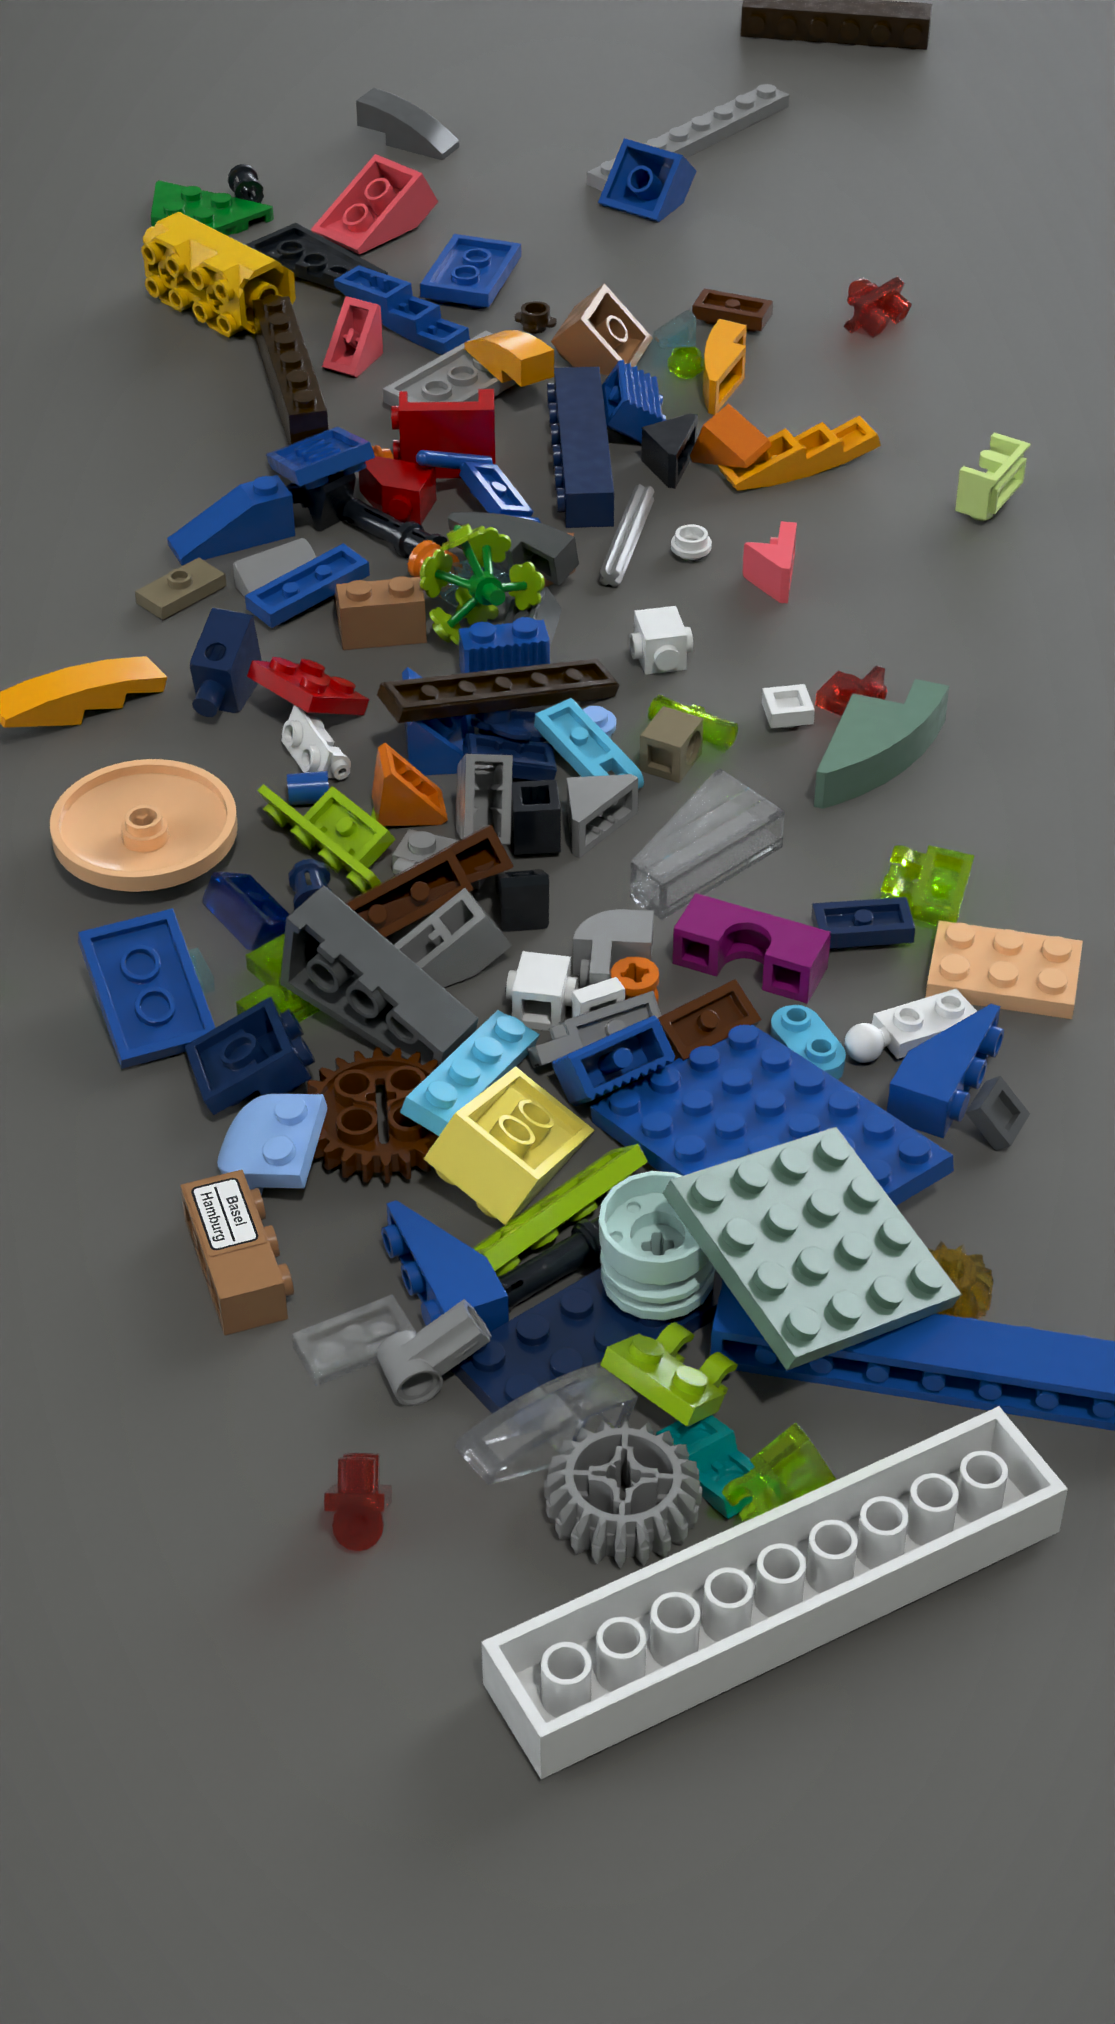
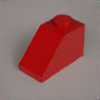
M378 456L365 461L367 467L359 471V487L361 494L373 508L401 522L414 521L422 525L437 501L435 467L420 466L413 462Z

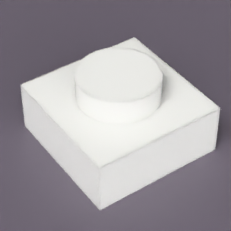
M805 684L762 688V705L770 728H793L800 725L814 724L815 709Z
M614 977L572 991V1018L624 1001L625 988L619 979Z

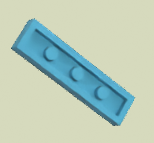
M497 1010L406 1096L400 1113L439 1136L458 1110L512 1070L528 1055V1048L536 1045L540 1034L525 1026L518 1018Z

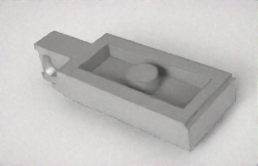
M651 991L561 1021L559 1025L549 1028L552 1041L528 1048L527 1050L533 1068L550 1063L655 1015L657 1018L662 1016L654 992Z

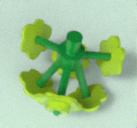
M469 523L462 526L455 525L453 530L446 534L449 541L442 544L440 549L433 553L432 557H427L421 566L420 588L426 591L428 597H437L441 588L447 586L448 582L459 586L455 591V599L459 605L456 607V613L453 616L445 613L440 607H436L429 612V616L434 622L432 627L436 634L445 642L450 643L453 641L458 646V629L461 628L459 622L463 618H467L470 626L477 622H487L488 619H495L499 614L497 606L505 601L504 592H508L510 596L515 597V604L518 609L527 610L531 605H538L540 603V593L545 585L543 575L540 572H535V566L532 562H525L523 565H513L509 571L511 582L501 583L493 576L492 562L499 563L505 560V552L511 548V539L507 535L498 534V530L493 527L485 529L484 526H480L472 530ZM461 546L463 554L466 556L474 573L469 580L449 573L452 568L453 559L452 556L444 553L445 550Z

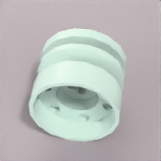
M649 1171L629 1176L613 1186L601 1203L599 1241L601 1246L602 1283L607 1296L621 1310L641 1319L668 1320L684 1316L702 1305L714 1287L716 1269L662 1194L671 1179L682 1176L675 1172Z

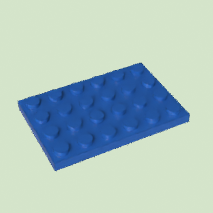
M754 1025L736 1026L729 1031L728 1038L712 1046L697 1047L691 1051L689 1058L683 1061L678 1058L672 1064L657 1069L655 1072L590 1106L592 1123L625 1147L639 1144L648 1160L647 1163L656 1170L675 1172L682 1176L833 1127L838 1128L895 1206L954 1172L953 1154Z

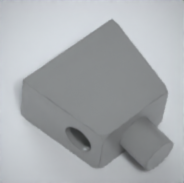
M465 754L458 763L456 831L461 839L487 825H492L501 843L510 844L513 755Z

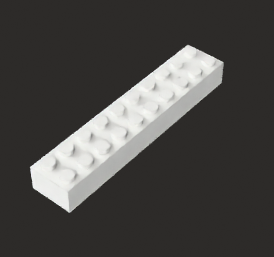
M998 1406L482 1641L483 1685L540 1779H543L1060 1531L1068 1489Z

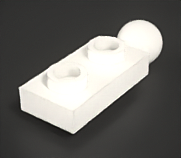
M957 989L949 990L874 1013L872 1024L859 1023L850 1028L845 1036V1049L852 1059L862 1063L877 1059L886 1046L899 1059L905 1057L909 1050L977 1011Z

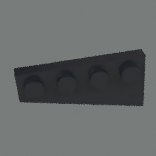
M293 223L245 244L275 259L282 266L293 271L294 276L336 290L338 289L334 285V280L358 265L388 275V272L298 223Z

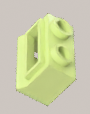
M994 432L991 435L990 450L981 451L979 466L988 471L985 473L965 466L959 471L955 511L970 515L976 520L984 521L991 519L993 514H996L1023 484L1027 460L1023 456L1031 444Z

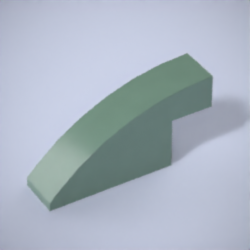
M915 679L904 704L852 693L817 769L814 807L824 809L859 797L887 783L910 767L933 743L945 723L949 686Z

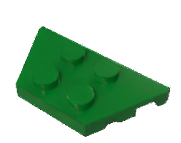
M160 180L155 184L151 210L152 227L155 226L157 221L181 212L228 236L249 230L248 221L260 219L268 223L274 219L273 206L231 197L228 193L204 191L197 186L186 187Z

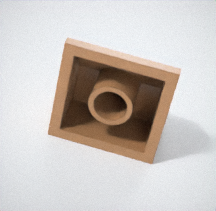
M604 283L574 306L551 340V343L556 347L559 355L573 367L600 366V374L609 375L619 360L624 359L625 364L631 363V367H635L653 338Z
M399 576L389 580H355L350 583L336 584L335 603L342 649L351 650L427 643L425 599L423 590L420 588L421 578Z

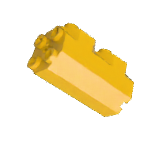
M181 212L157 221L155 226L148 228L143 236L144 245L141 247V253L144 258L145 276L147 277L145 279V286L149 294L154 298L159 297L162 303L179 312L192 307L193 313L199 322H206L209 328L228 338L243 330H247L255 335L252 300L263 299L269 295L289 296L293 305L296 299L293 271L282 266L275 259Z

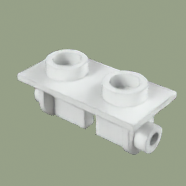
M294 705L289 720L283 726L281 741L304 773L327 771L328 778H336L338 780L346 778L350 774V759L341 752L339 747H333L334 741L325 730L324 724L319 718L307 716L301 708Z

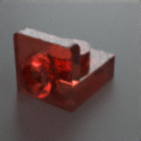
M876 665L863 679L838 670L816 692L815 706L842 716L852 693L885 700L887 695V687L884 685L885 668Z

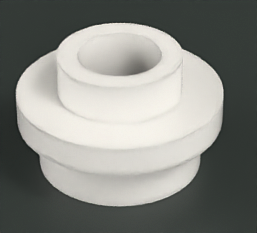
M694 524L679 527L671 539V550L673 553L687 561L699 560L709 554L712 547V541L708 536L707 530L702 526Z

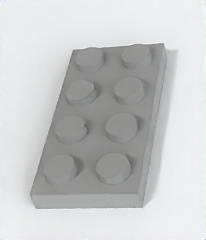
M484 331L468 341L482 338L493 333ZM463 343L383 388V402L391 406L399 405V391H407L408 402L478 401V389H494V396H497L515 385L516 382L511 380L501 383L465 350Z

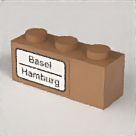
M243 1170L181 1184L185 1222L224 1336L288 1319L286 1296L294 1295L293 1282L287 1264L277 1265L275 1257L280 1256V1251L273 1226L263 1227L261 1220L266 1219V1213L259 1188L249 1189Z

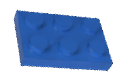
M454 234L420 283V297L433 299L439 303L456 302L467 304L472 308L489 307L521 258V243Z
M173 908L78 932V943L121 1069L186 1052L185 1045L216 1028Z

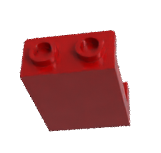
M478 389V401L408 402L407 391H399V405L391 406L392 430H399L400 440H393V459L417 463V453L420 450L490 456L493 464H496L494 389ZM435 467L436 479L461 478L459 476L460 469Z

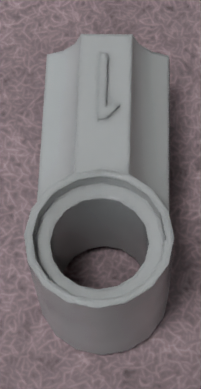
M463 1299L419 1332L405 1330L388 1337L379 1346L377 1359L398 1402L405 1406H415L427 1402L439 1393L443 1386L442 1375L489 1343L492 1336L473 1306Z

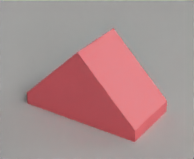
M345 296L322 367L357 378L383 354L381 306Z

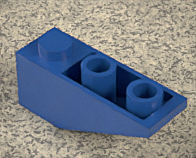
M989 1004L909 1050L890 1082L887 1112L913 1129L944 1139L953 1120L962 1121L969 1104V1090L971 1088L979 1089L987 1069V1057L995 1058L1000 1050L1004 1037V1029L998 1027L1001 1006Z
M395 1200L386 1203L388 1226L381 1229L384 1246L390 1258L398 1256L402 1264L401 1274L408 1293L411 1296L418 1294L422 1302L421 1313L426 1326L463 1299L473 1306L486 1324L489 1332L509 1321L508 1295L487 1257L399 1201Z

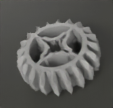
M626 1418L620 1428H610L602 1419L597 1433H592L581 1427L577 1435V1442L564 1440L560 1448V1455L552 1456L548 1466L547 1480L544 1481V1497L547 1498L546 1513L550 1523H555V1531L559 1536V1540L571 1539V1546L574 1549L575 1555L591 1549L596 1565L605 1556L615 1557L619 1568L622 1567L627 1557H636L645 1566L649 1559V1552H654L666 1558L671 1550V1543L684 1544V1540L688 1536V1529L695 1527V1523L698 1520L699 1504L702 1503L699 1469L697 1468L696 1461L688 1460L690 1454L687 1452L686 1444L673 1445L674 1440L671 1437L670 1430L657 1436L653 1435V1429L649 1422L640 1430L633 1429ZM622 1484L626 1485L625 1500H620Z

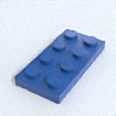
M338 426L266 454L272 470L298 486L305 485L306 489H313L328 483V476L339 471H343L344 475L358 472L367 467L365 461L375 458L369 441Z

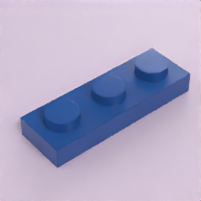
M343 543L245 595L246 609L273 628L334 595L336 584L350 583L351 581L362 580L369 576V562Z

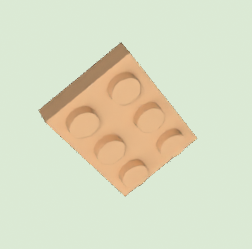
M939 920L925 998L957 989L971 1005L986 1007L989 1004L1001 1006L1000 1009L1072 1019L1083 941L1060 936H1046L1010 929H996Z

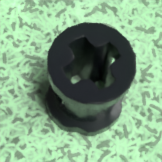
M247 164L237 165L230 170L227 181L229 187L234 192V197L261 203L264 198L263 186L258 181L256 170Z

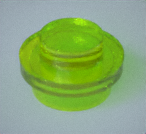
M678 346L672 350L671 356L668 358L667 367L677 377L689 379L704 370V358L701 356V351L694 346Z

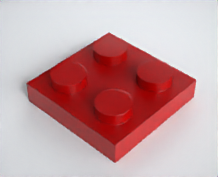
M272 657L271 662L252 660L247 674L248 678L307 713L364 715L370 700L354 691L356 685L351 681L336 676L330 677L324 673L325 667L308 659H301L299 664L280 657Z

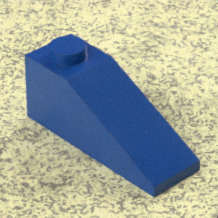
M278 475L262 476L254 481L240 484L167 538L168 546L183 566L197 558L206 560L295 536L292 494Z

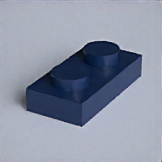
M907 897L812 903L811 918L813 926L831 932L830 948L914 943L915 925Z

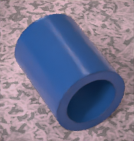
M327 771L286 774L290 806L315 804L329 790Z

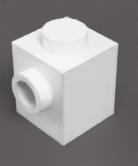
M676 606L634 611V633H631L629 636L631 656L633 659H639L644 675L686 670L687 653L693 651V636L691 628L684 627Z
M522 951L517 971H509L506 984V999L512 1000L513 1017L518 1018L530 1029L549 1031V1028L557 1026L559 1022L564 1021L567 1006L572 1007V991L579 988V979L571 977V957Z

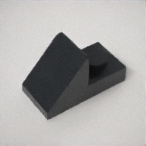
M343 471L336 472L328 476V483L313 489H306L305 485L298 486L293 482L286 485V487L292 494L293 504L301 503L302 508L308 507L317 531H323L346 518L343 516V509L346 503L353 498L356 483L355 473L344 475Z
M542 869L508 871L495 874L502 930L511 932L547 928L549 925V874Z

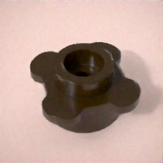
M531 301L523 304L521 312L516 313L514 316L515 321L521 323L523 330L529 333H542L547 327L552 328L557 325V319L550 317V306L541 301Z

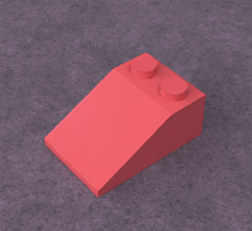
M375 154L311 228V231L357 254H362L418 227L438 203V200L421 172Z

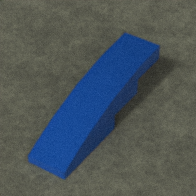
M360 265L334 280L335 287L345 296L381 306L382 324L421 347L443 355L470 340L468 327L441 319L440 305L414 297L410 282Z

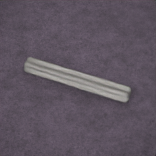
M639 484L633 489L600 569V582L604 586L608 584L613 587L619 586L654 502L653 494L655 491L650 485L644 487Z

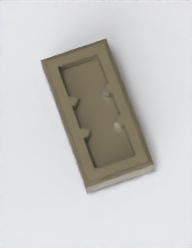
M197 558L136 590V603L164 620L227 586L226 575L201 558Z

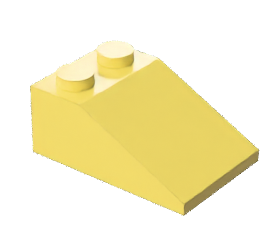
M515 1066L453 1115L423 1159L435 1168L436 1173L442 1180L457 1186L476 1201L478 1208L484 1214L498 1219L504 1225H507L536 1197L590 1138L595 1130Z

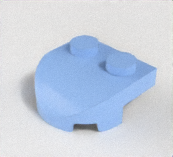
M266 1094L250 1101L237 1114L224 1138L217 1161L221 1174L243 1170L249 1189L259 1188L261 1195L263 1188L304 1189L328 1109L323 1094Z

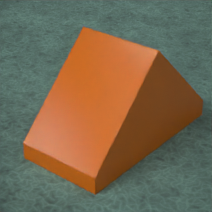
M728 403L703 425L690 457L694 463L748 468L772 445L763 433Z
M387 743L380 745L377 751L372 788L376 821L383 826L442 825L448 821L442 790Z

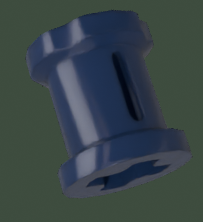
M305 859L297 862L288 873L289 885L296 892L293 899L294 911L323 885L328 888L331 878L329 868L325 863L318 862L315 859ZM307 872L310 875L311 885L306 883L305 873Z

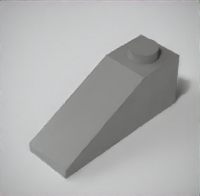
M463 888L394 944L397 949L443 988L477 975L512 946L493 919L466 888Z

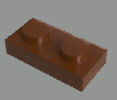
M704 288L692 305V318L704 320L711 325H715L719 319L747 325L746 331H762L772 315L773 301Z
M736 979L658 1017L675 1054L674 1061L678 1058L684 1061L689 1058L691 1051L695 1048L712 1046L728 1038L729 1031L736 1026H756L762 1020Z

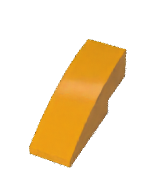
M719 319L706 341L703 394L709 414L715 415L745 379L747 325Z
M505 330L464 343L465 350L501 383L514 380L520 387L554 377V349L529 333L518 330Z

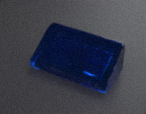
M213 872L202 902L247 950L259 949L285 937L286 918L290 914L250 874Z

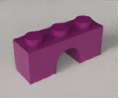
M695 893L674 926L672 964L717 977L723 966L732 960L741 958L756 960L764 965L763 991L808 1004L828 968L831 932Z

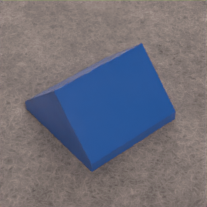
M409 667L402 672V680L423 678ZM471 715L406 722L405 733L408 762L425 776L457 774L458 763L464 756L462 745L465 733L474 734V726L470 724Z

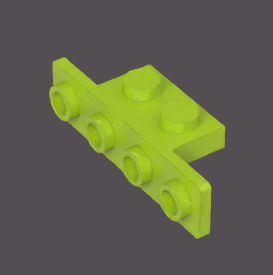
M264 784L257 790L268 803L263 808L264 812L282 828L287 823L292 825L291 834L308 850H311L315 845L321 849L318 853L319 857L335 872L339 873L342 868L346 869L349 872L346 876L347 880L357 890L363 893L381 883L377 876L368 868L396 839L387 828L335 787L331 786L304 816Z

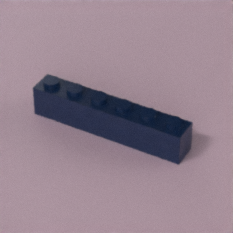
M600 366L554 368V383H547V405L549 406V427H551L557 512H565L566 528L614 527V485Z

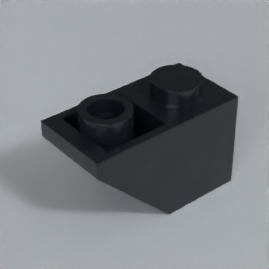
M557 780L512 782L511 827L515 855L561 852V807Z

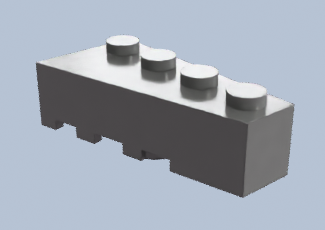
M323 885L286 918L280 985L391 1055L396 1048H401L402 1058L408 1059L414 1053L420 1052L422 1065L436 1059L439 1066L476 1031L478 1017L326 886Z

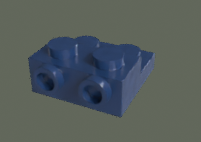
M271 996L185 1045L203 1101L213 1115L227 1107L239 1104L248 1095L257 1090L261 1095L289 1094L296 1090L299 1085L311 1079L307 1067L316 1061L308 1045L301 1037L304 1035V1032L290 1009L281 1012Z

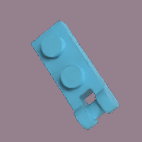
M572 698L535 714L534 727L581 777L609 775L607 772L612 770L615 775L632 774L638 777V789L643 787L644 779L640 769Z

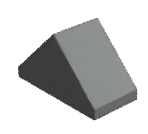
M632 774L567 778V818L572 854L580 858L638 813V777Z

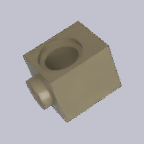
M663 706L640 735V771L680 783L702 754L703 718Z

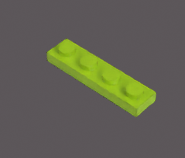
M639 1144L610 1150L512 1219L507 1225L502 1226L478 1243L473 1249L487 1257L497 1277L512 1270L521 1262L517 1256L528 1247H531L532 1250L537 1249L554 1240L559 1235L556 1227L567 1219L570 1222H574L593 1212L598 1207L595 1199L605 1192L608 1194L613 1186L632 1176L633 1172L645 1165L648 1160Z

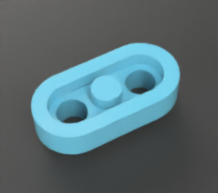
M789 1005L778 1009L771 1018V1037L837 1080L842 1077L845 1068V1049L815 1011L802 1005Z

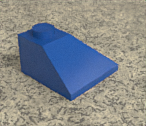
M624 138L598 203L602 206L660 222L684 203L696 174V169L683 155Z

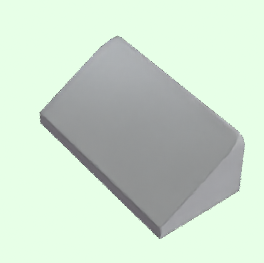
M300 538L237 560L233 564L235 587L245 597L248 593L316 558V555L305 538Z

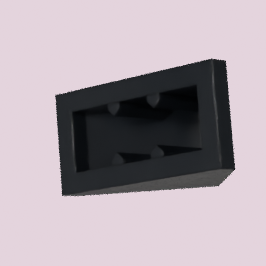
M690 413L642 427L641 461L668 488L676 489L691 460L690 454L697 440V414Z

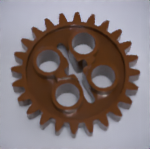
M377 1047L373 1051L372 1058H365L359 1051H354V1062L348 1063L338 1057L335 1059L336 1071L321 1067L319 1069L320 1081L308 1080L307 1094H323L328 1107L313 1157L315 1159L324 1156L325 1169L330 1170L342 1164V1175L344 1178L359 1170L362 1171L363 1182H368L374 1173H381L385 1183L390 1182L392 1172L400 1171L406 1179H411V1167L418 1166L426 1172L431 1170L430 1164L423 1158L439 1136L401 1114L400 1111L406 1096L438 1067L436 1059L422 1065L420 1052H416L408 1059L402 1058L401 1048H396L390 1057H384L381 1049ZM377 1085H384L386 1090L389 1142L386 1144L379 1142L375 1091Z

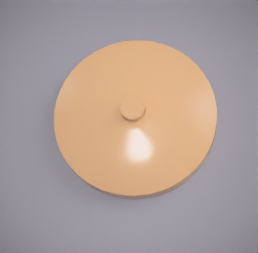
M164 759L126 761L101 768L84 776L60 796L50 817L53 850L59 862L66 870L89 884L101 888L129 892L165 889L201 876L215 867L227 855L234 844L238 830L234 798L230 790L219 778L197 766Z

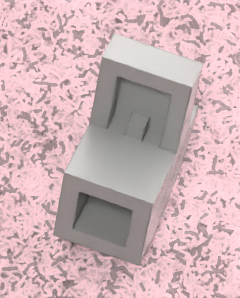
M608 910L587 918L578 926L573 937V975H580V988L611 979V968L620 959L642 957L652 961L654 911Z

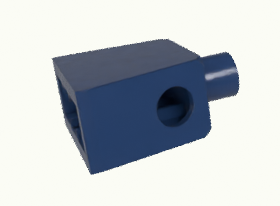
M218 608L211 609L190 660V671L196 694L192 706L198 714L205 717H214L218 710L238 713L242 710L258 685L257 682L247 677L252 660L262 661L253 615Z

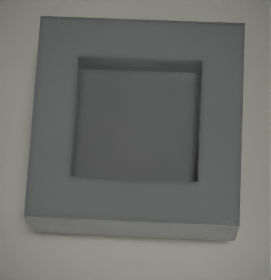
M1001 1076L985 1081L966 1111L967 1116L995 1151L1012 1145L1030 1115L1029 1111Z

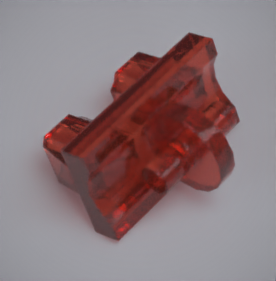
M898 276L879 287L866 278H859L849 285L847 302L850 306H854V315L845 322L844 327L850 333L863 328L874 338L883 332L890 319L895 324L903 321L912 306L900 294L905 283Z
M380 1453L343 1454V1457L338 1459V1484H334L324 1493V1511L335 1512L337 1510L332 1523L334 1536L339 1544L349 1550H367L375 1545L383 1534L385 1524L382 1512H385L392 1503V1485H379Z

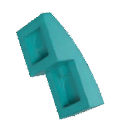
M713 1415L688 1427L680 1421H676L656 1432L657 1436L670 1430L671 1437L674 1440L673 1445L686 1444L687 1452L690 1454L688 1460L696 1461L697 1468L699 1469L702 1497L727 1519L775 1493L771 1474L738 1450L734 1431Z

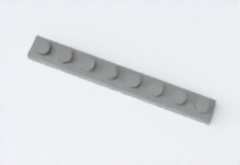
M771 84L759 85L756 89L744 95H739L724 105L716 106L710 112L694 117L691 121L679 127H674L657 138L649 139L645 144L674 152L687 158L789 107V94L776 89ZM616 158L605 161L600 166L588 171L587 185L603 191Z

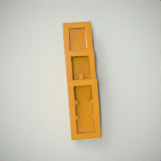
M859 415L833 430H830L821 422L795 437L785 428L768 437L772 447L748 468L718 465L719 471L737 491L769 487L810 477L845 464L880 447L881 444L878 434Z
M147 656L106 659L63 668L23 681L0 691V724L4 728L81 725L85 710L123 708L127 693L164 692L167 676Z

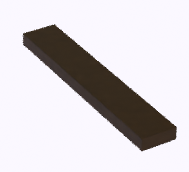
M596 658L382 682L377 696L398 723L554 705L569 698H572L575 702L611 698L616 696L620 685Z

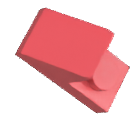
M781 521L778 537H771L770 544L746 542L744 544V578L779 603L788 604L795 559L797 522Z

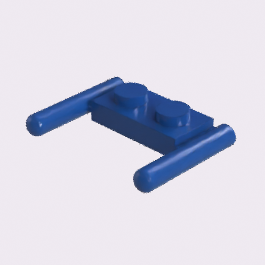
M420 450L417 453L416 462L420 466L460 469L459 476L469 487L470 493L479 500L488 513L505 514L541 523L538 517H531L534 511L497 464H493L490 456Z

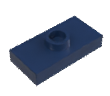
M465 733L462 745L464 755H513L512 779L519 778L535 781L555 779L557 767L551 744Z

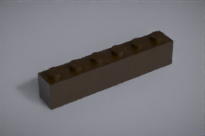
M744 0L741 14V37L927 50L933 4L888 0Z
M269 295L263 299L252 300L256 342L288 445L329 430L327 408L289 296Z

